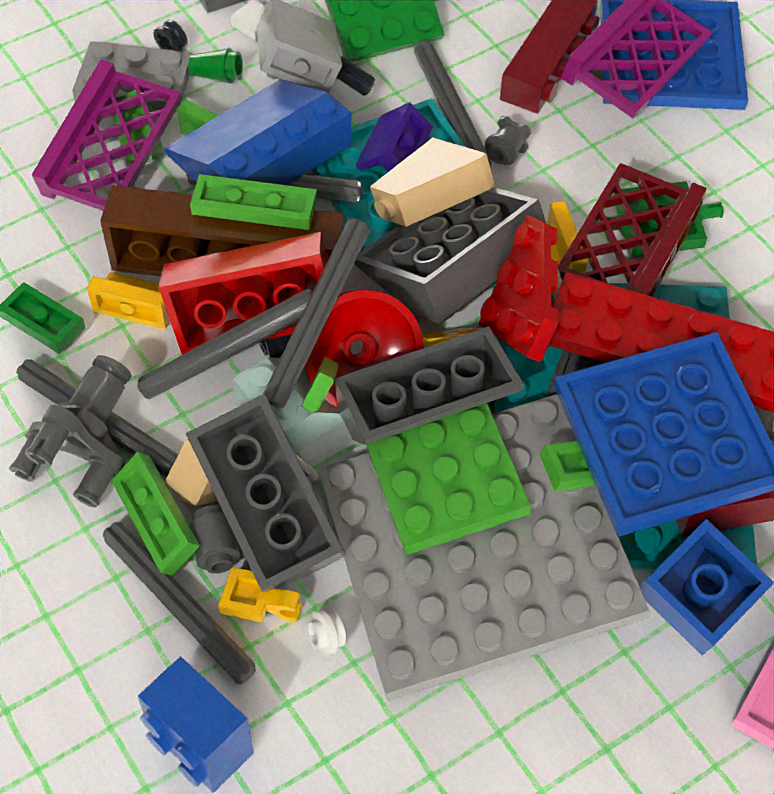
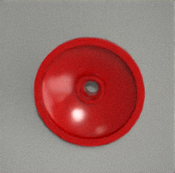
M370 289L344 292L338 296L304 366L310 383L312 382L325 357L338 363V370L335 376L337 378L423 349L424 342L420 326L412 312L391 295ZM360 340L362 342V350L357 354H352V343ZM334 381L324 399L338 407Z

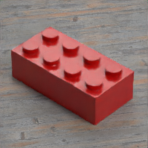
M321 232L164 264L159 290L181 354L183 355L306 289L313 291L328 262ZM298 322L266 339L292 335Z

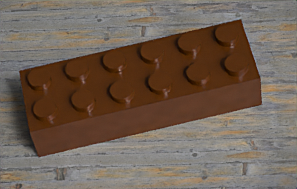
M116 185L111 187L100 220L111 270L160 277L163 266L167 263L321 232L329 259L344 229V214L314 210L310 230L192 215L190 202L193 195Z

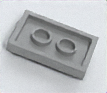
M90 41L72 90L74 100L76 101L100 59L114 63L117 72L181 92L183 98L190 75L188 60L192 52ZM121 86L115 98L130 93L134 89ZM161 98L150 101L152 110L163 109L168 102Z

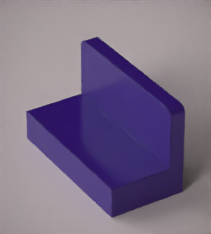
M410 102L381 115L355 166L362 171L379 163L389 172L427 142L433 126Z

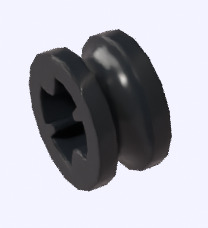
M169 19L163 23V27L159 26L154 29V39L160 49L178 51V48L182 49L187 46V36L182 27L174 20Z

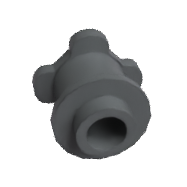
M504 115L497 121L499 130L486 139L485 149L490 159L495 163L511 165L517 160L518 152L525 153L529 148L527 138L531 135V130L526 124H518L512 121L510 117Z

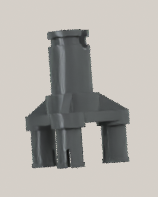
M97 355L92 362L93 367H90L85 373L68 403L50 405L43 415L42 421L32 423L25 434L26 443L9 467V470L14 472V475L33 482L41 465L43 467H51L53 459L59 450L85 459L89 462L90 467L78 488L74 491L73 496L81 503L94 508L98 506L99 500L111 479L125 465L124 459L107 432L108 429L105 422L124 391V384L129 382L132 377L130 371L123 364L104 355Z

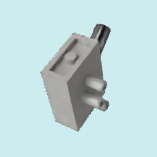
M281 0L268 1L257 25L261 71L266 72L267 76L271 79L279 78V80H286L329 93L336 78L363 96L370 93L375 85V78L340 55L335 22Z

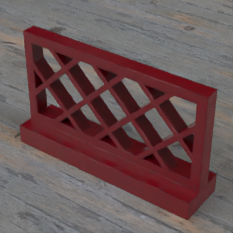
M619 163L560 261L558 270L561 279L563 280L565 273L568 272L608 284L607 277L624 274L628 282L627 290L653 297L701 211L707 188L692 183L689 190ZM624 178L636 183L640 190L623 193L619 183ZM665 195L675 199L676 202L674 205L658 208L653 197ZM645 199L650 210L633 214L628 203ZM620 205L624 216L607 220L603 209ZM655 219L660 230L643 235L638 223ZM629 225L635 237L617 241L612 229ZM604 231L609 243L591 247L587 236ZM639 246L644 258L627 262L622 250ZM614 252L619 264L601 268L596 256ZM588 258L593 271L580 273L569 268V266L574 261Z

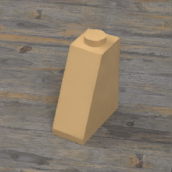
M431 138L372 184L370 189L375 200V210L380 218L407 227L488 191L495 186L486 153Z

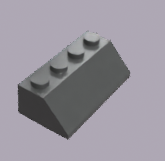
M489 327L337 377L334 380L338 411L352 440L364 445L524 390V383Z
M265 394L185 433L262 592L306 577L344 558V550Z

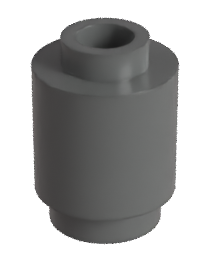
M211 505L202 507L193 513V521L190 524V528L200 544V547L194 552L196 563L199 568L207 570L209 573H224L230 570L233 564L240 558L237 539L221 506Z

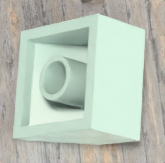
M266 357L232 378L237 407L263 395L280 358ZM304 368L285 407L277 408L272 406L295 452L344 422L338 407L330 404L325 399L315 413L301 407L306 391L311 384Z

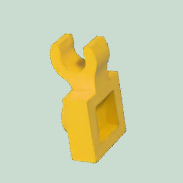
M231 567L218 608L220 614L263 623L267 611L283 620L298 622L302 604L298 603L300 593L280 589L262 592L252 571Z

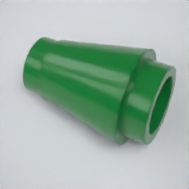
M225 48L190 55L188 69L191 76L231 84L233 80L241 79L243 60L239 51Z

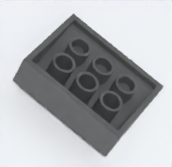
M492 187L488 191L407 227L397 225L358 254L354 265L391 296L402 302L414 315L440 324L442 321L451 318L455 311L467 302L480 296L484 289L497 280L498 270L501 264L507 260L514 245L515 232L524 223L527 215L545 223L546 221L539 199Z

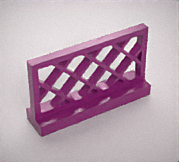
M625 0L569 56L561 78L571 86L579 80L634 119L709 40L712 32L666 0ZM654 9L658 10L667 17V21H652L651 12ZM632 31H647L649 40H633ZM655 31H670L672 41L657 40ZM679 31H688L697 39L695 41H681ZM628 50L630 60H614L612 51ZM636 50H651L653 60H638ZM660 50H675L677 60H662ZM593 70H608L610 80H600L592 75L591 72ZM616 70H632L634 80H618ZM641 70H656L658 80H643ZM621 90H637L639 100L633 104L622 96Z
M100 59L32 173V177L41 195L51 199H55L59 195L104 211L107 200L97 197L95 190L115 182L117 186H134L176 112L177 107L180 105L183 99L181 92L117 72L114 63ZM121 86L136 90L137 95L120 102H117L115 99ZM158 98L168 101L163 109L149 113L145 104ZM142 105L145 115L124 122L121 114L122 111ZM117 113L121 124L100 131L98 125L102 118ZM149 124L151 132L148 137L132 142L129 131ZM125 133L129 144L108 151L104 140ZM100 142L104 153L83 160L81 154L85 147ZM133 153L135 160L132 165L115 171L112 160ZM108 162L112 173L91 181L87 169ZM83 171L86 183L73 188L63 185L68 176Z

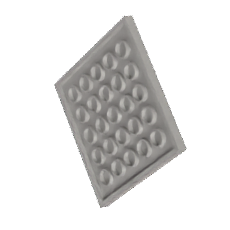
M557 394L492 414L530 503L531 514L406 556L369 453L317 468L337 536L345 553L344 559L387 701L649 618L648 605L619 537L616 535L597 487L592 486L555 492L539 454L545 445L577 441Z

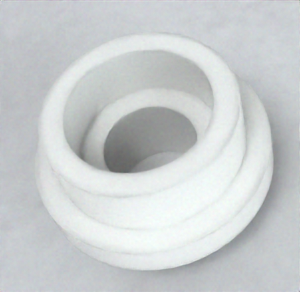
M321 610L313 613L311 623L307 626L308 638L312 647L316 650L319 649L325 656L335 654L337 648L343 647L346 642L342 620L336 612L327 613Z

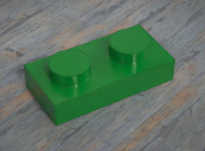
M25 282L0 304L1 318L58 354L85 329L82 317Z

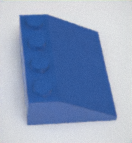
M280 79L165 147L164 150L165 154L196 183L199 174L288 185L351 145V112L325 91Z

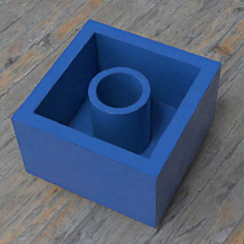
M706 519L644 581L640 589L645 601L703 656L761 598L774 582Z
M181 656L138 695L143 711L140 720L149 730L146 734L147 739L161 754L166 755L170 751L181 762L178 765L179 770L194 786L198 787L203 783L214 793L254 754L248 718Z

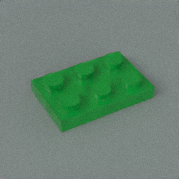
M325 0L331 20L335 22L337 39L342 55L352 63L418 46L423 40L428 41V43L441 40L445 35L434 0Z

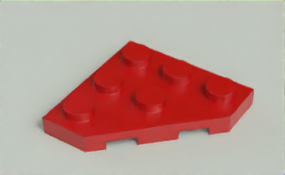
M527 215L524 223L515 232L514 245L507 260L501 264L498 270L497 283L492 294L482 305L481 318L478 325L483 328L489 327L496 337L526 357L541 362L558 326V309L551 307V292L553 293L558 289V261L551 259V245L553 246L557 242V228Z

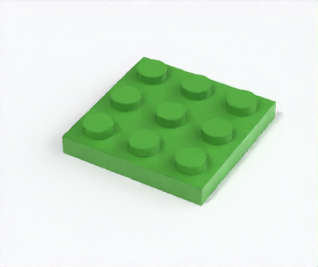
M487 403L366 445L405 556L531 514L530 503Z

